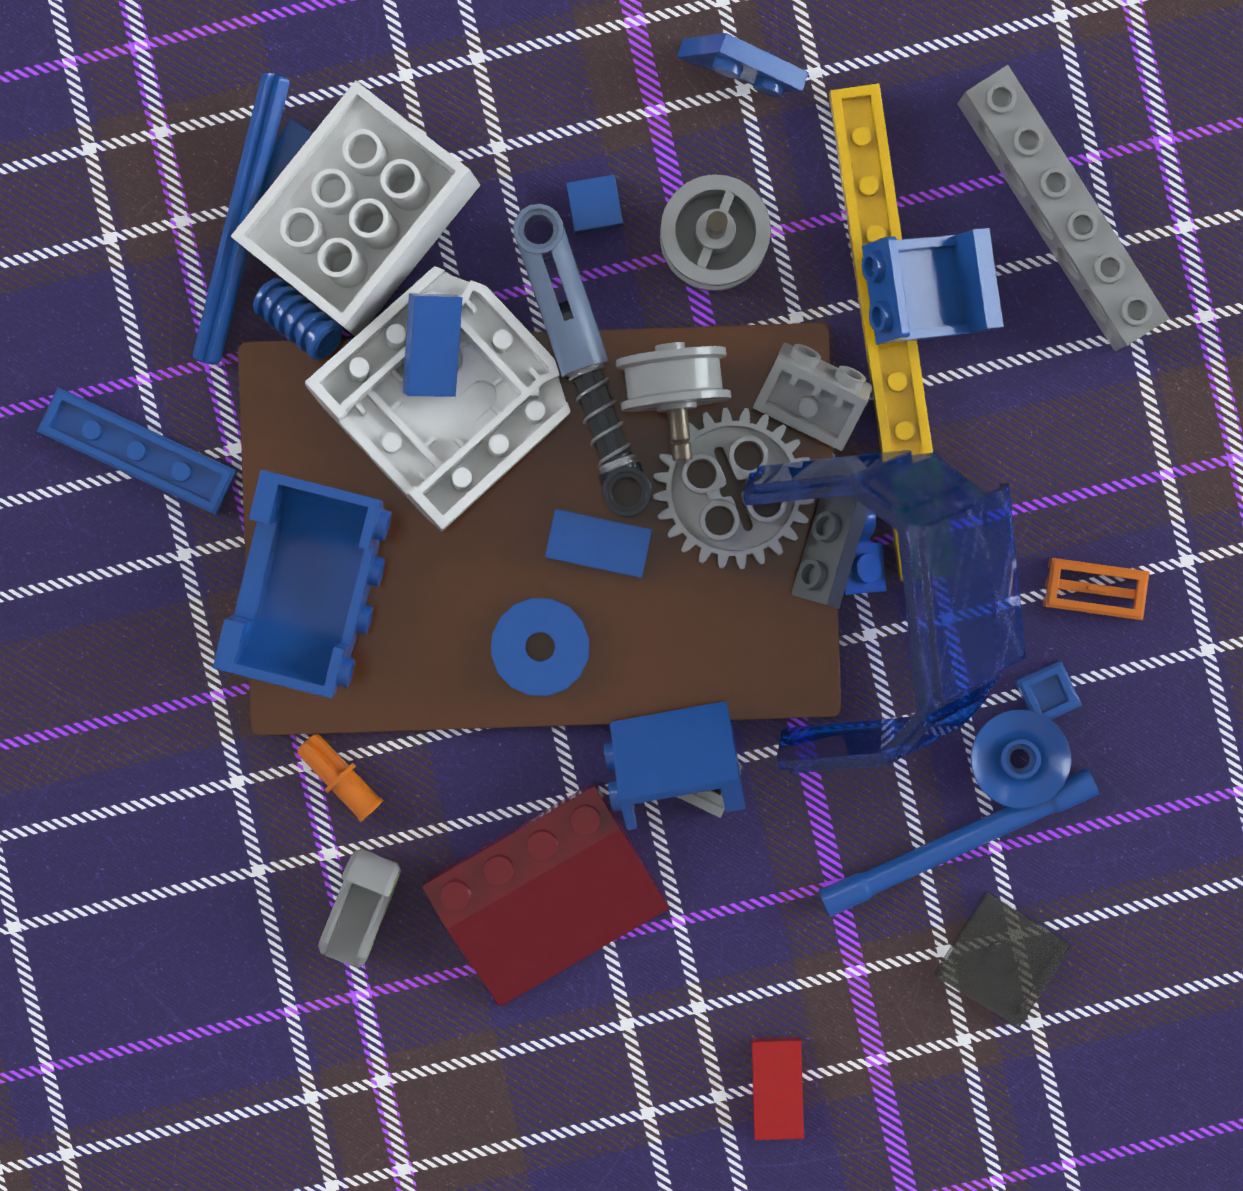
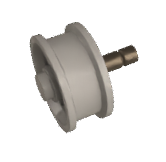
M685 342L665 343L656 345L653 352L630 355L616 360V368L625 372L628 400L620 403L621 411L667 412L670 441L673 443L671 445L673 461L693 459L691 443L688 442L690 440L687 410L697 408L700 405L732 399L731 390L723 389L720 359L727 356L726 347L701 346L685 348Z

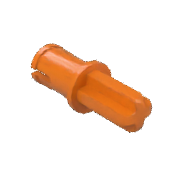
M319 734L310 736L297 750L302 760L327 785L324 790L327 793L332 790L357 816L360 822L384 801L353 770L356 765L354 763L348 765Z

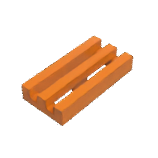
M1049 558V574L1046 577L1045 587L1047 588L1046 595L1043 597V607L1143 620L1150 571ZM1061 570L1137 580L1136 590L1060 579ZM1058 589L1134 599L1133 609L1059 599L1057 598Z

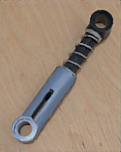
M544 204L529 205L522 209L515 219L513 226L514 237L561 376L563 378L569 377L568 380L575 383L579 395L575 402L582 404L586 416L583 424L589 426L593 437L590 445L597 448L600 457L597 465L600 467L598 478L602 487L603 500L608 509L615 515L625 518L635 517L644 512L650 503L652 496L651 483L646 474H644L641 462H637L636 458H634L635 455L632 454V451L629 452L628 450L631 442L625 441L621 429L624 421L618 420L613 405L617 399L611 398L606 384L609 377L603 376L601 369L605 367L609 359L562 219L558 212L550 206ZM535 221H545L553 227L552 237L544 244L537 245L531 243L526 238L527 228ZM552 257L567 301L559 304L544 260ZM629 478L639 483L642 494L636 504L622 506L614 500L613 488L621 479Z

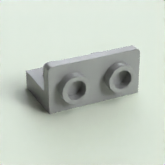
M783 343L752 408L842 451L869 400L873 386L866 382L865 376L859 371L848 366H839L837 368L821 360L820 354L806 345L795 344L792 346L788 343Z

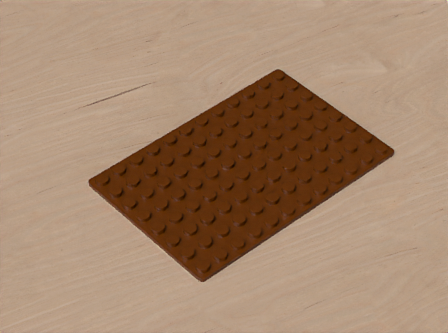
M823 323L599 330L609 362L601 370L604 377H609L606 384L611 398L617 399L613 405L618 420L624 421L621 429L625 441L631 442L628 450L629 452L632 451L637 462H641L644 474H646L651 483L652 496L644 512L635 517L625 518L615 515L606 506L598 478L600 467L597 465L600 457L597 448L590 445L593 437L589 426L583 424L586 416L582 404L575 402L579 396L575 383L568 380L569 377L563 378L561 376L556 361L560 375L559 380L565 400L570 408V415L442 532L412 504L328 414L305 386V381L353 338L341 339L337 348L329 356L321 360H313L308 356L307 352L300 350L296 343H292L289 340L242 343L238 349L245 568L257 522L250 520L249 516L261 469L383 501L384 510L392 512L385 541L380 540L378 557L386 558L384 572L379 587H370L366 605L374 606L373 616L367 635L359 633L357 635L350 657L355 659V666L349 687H339L331 699L249 678L250 720L253 733L262 736L598 725L727 701L731 720L834 717L838 715L841 711L838 609L791 595L820 494L825 488H830L834 477L833 447L769 416L767 430L773 432L784 424L786 430L781 440L785 444L797 439L801 442L792 452L794 458L809 457L810 462L799 469L800 476H809L815 479L814 483L802 487L801 491L802 494L812 497L814 503L799 505L798 509L809 520L806 524L792 522L790 525L798 536L796 541L788 540L783 536L778 539L783 550L781 555L778 556L768 547L763 549L765 563L762 565L758 564L752 554L746 557L745 569L738 568L734 556H729L725 567L719 569L717 554L713 553L710 554L704 563L698 562L700 547L695 545L685 553L681 551L686 540L683 533L672 538L667 536L675 522L673 519L658 520L657 516L668 508L667 502L653 500L654 494L666 490V484L653 479L654 474L668 472L670 468L659 459L660 454L672 455L667 412H622L620 403L628 400L625 372L616 368L617 359L653 352L656 345L665 343L685 342V348L701 346L726 347L727 356L720 359L723 389L731 390L732 399L687 410L688 421L698 430H701L703 428L702 415L705 412L712 417L714 423H718L721 421L723 408H728L732 421H738L744 408H748L750 423L757 424L764 413L752 407L783 343H788L792 346L795 344L806 345L817 351L821 356V360L830 364L828 327ZM530 332L556 361L547 332ZM744 443L736 447L734 460L741 469L754 470L761 463V452L753 444ZM717 447L714 453L726 478V485L720 489L722 497L731 496L734 499L744 530L750 531L752 523L740 498V493L747 489L744 481L735 482L724 450L721 447ZM697 461L689 466L687 477L689 482L696 488H707L714 483L715 471L709 463ZM626 478L621 479L615 484L612 493L614 500L618 504L632 506L641 498L642 490L639 483L633 479ZM759 490L752 498V507L758 515L772 517L778 511L779 500L771 490ZM715 507L707 512L705 524L711 533L719 536L725 535L732 528L733 518L725 508ZM555 509L652 529L642 578L546 558L545 554ZM531 598H552L570 606L583 620L589 637V659L581 676L567 689L549 696L527 695L510 687L498 674L491 656L492 634L500 617L514 604ZM537 632L528 638L526 650L534 660L545 661L553 655L555 644L548 634Z

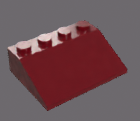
M596 781L430 876L422 885L445 928L499 1007L669 909L668 904Z

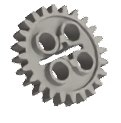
M723 408L721 421L714 423L712 417L705 412L702 415L703 428L701 430H698L689 423L690 440L688 442L691 443L693 459L673 461L672 455L660 454L659 459L670 468L668 472L655 473L653 477L654 480L666 484V490L653 495V500L667 502L668 508L657 516L658 520H674L675 525L670 529L667 536L672 538L683 533L686 540L681 551L685 553L695 545L700 547L698 561L700 563H704L710 554L713 553L717 554L719 569L725 567L729 556L735 557L739 569H745L746 557L752 554L758 564L762 565L765 563L763 549L768 547L778 556L781 555L783 550L778 539L783 536L788 540L796 541L798 536L790 525L792 522L806 524L809 520L798 509L799 505L814 503L812 497L802 494L801 491L802 487L814 483L815 479L809 476H800L799 469L807 465L810 459L809 457L794 458L792 452L801 442L797 439L785 444L781 440L786 430L784 424L773 432L767 430L769 419L767 414H764L757 424L750 423L748 408H744L738 421H732L728 408ZM744 443L756 446L761 452L760 465L754 470L741 469L734 460V451L737 446ZM717 447H721L724 450L735 482L744 481L747 489L740 493V498L752 523L750 531L744 530L734 499L731 496L722 497L720 489L726 485V478L714 453ZM704 461L713 467L715 480L711 486L701 489L696 488L689 482L687 470L694 462ZM763 489L771 490L778 497L779 508L772 517H762L754 511L752 498L757 491ZM721 507L730 512L733 518V525L727 534L719 536L707 529L705 517L710 509Z

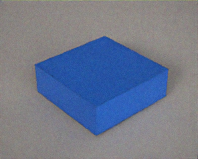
M615 174L566 183L575 234L623 226Z
M1060 660L1014 680L1027 710L1038 712L1051 720L1082 706Z

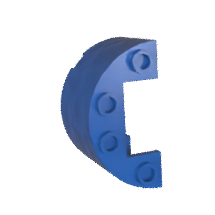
M261 469L249 516L250 520L257 521L235 613L224 619L213 668L331 699L339 687L348 688L355 666V659L350 657L358 633L367 635L373 616L374 606L366 605L370 587H379L386 558L378 557L380 540L385 541L392 512L384 510L383 501Z

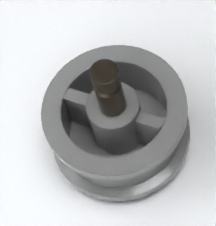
M716 174L695 178L681 186L670 198L664 209L660 229V245L664 259L671 271L679 279L692 287L706 291H722L736 287L749 279L764 259L771 236L769 214L763 200L756 191L737 178Z

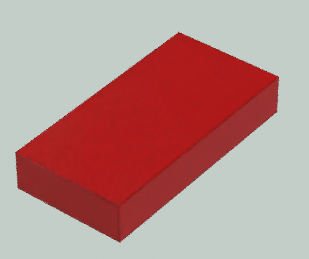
M801 1038L751 1039L754 1139H804Z

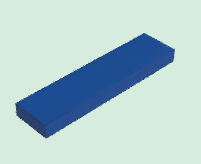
M57 387L37 432L214 515L219 514L238 473L237 470L59 387Z

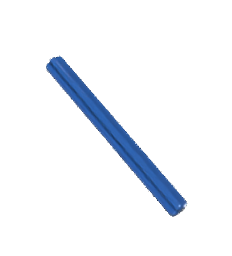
M263 73L260 79L194 346L193 358L206 364L215 365L221 362L248 250L234 240L231 235L262 197L290 85L287 78L277 74Z

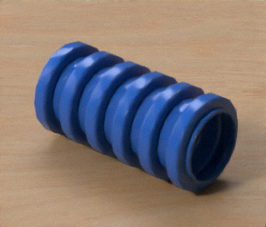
M282 278L268 281L255 296L253 311L259 317L264 318L270 326H275V329L280 334L285 335L290 342L296 343V346L300 350L307 352L308 356L313 360L326 358L340 343L343 333L342 326L335 320H332L328 314L321 312L318 306L310 303L304 295H300L294 287L289 286Z

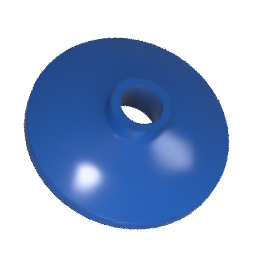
M1011 710L996 715L980 729L972 745L971 767L979 787L995 802L1011 808H1033L1051 800L1062 789L1070 772L1071 752L1064 733L1051 719L1035 711ZM1017 749L1025 751L1028 755V763L1020 769L1012 766L1010 762L1011 753Z

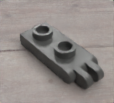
M839 470L835 473L830 488H825L821 492L791 592L792 596L837 609L840 608L870 506L869 499L865 496L868 487L866 476Z

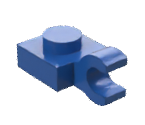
M869 508L843 595L887 591L883 542L870 543L871 536L876 527L874 508Z

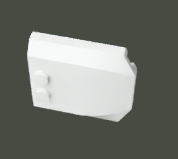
M435 266L305 381V386L328 414L412 504L441 532L570 415V408L565 400L559 380L560 375L556 361L487 286L472 280L468 282L445 273V270ZM409 293L452 294L463 297L456 397L407 396L403 393Z

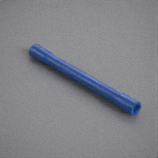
M1085 768L1068 776L1064 786L1056 796L1042 805L1026 809L1003 808L862 873H855L818 890V893L829 916H835L869 900L873 895L1052 813L1063 812L1099 795L1097 785L1089 770Z

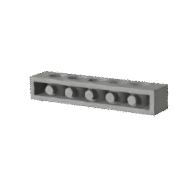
M1006 65L967 90L957 103L1113 350L1117 351L1128 346L1169 320L1170 318L1009 65Z

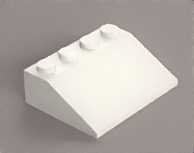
M355 80L231 237L353 336H357L374 319L479 188L480 184L469 168Z

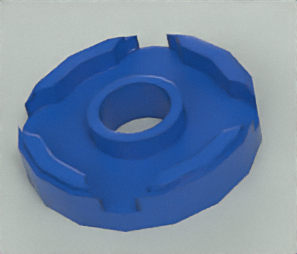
M531 598L514 604L500 617L492 634L491 656L498 674L510 687L527 695L549 696L567 689L581 676L589 659V637L583 620L570 606L552 598ZM544 632L553 639L555 651L548 660L537 661L527 653L526 643L532 634Z

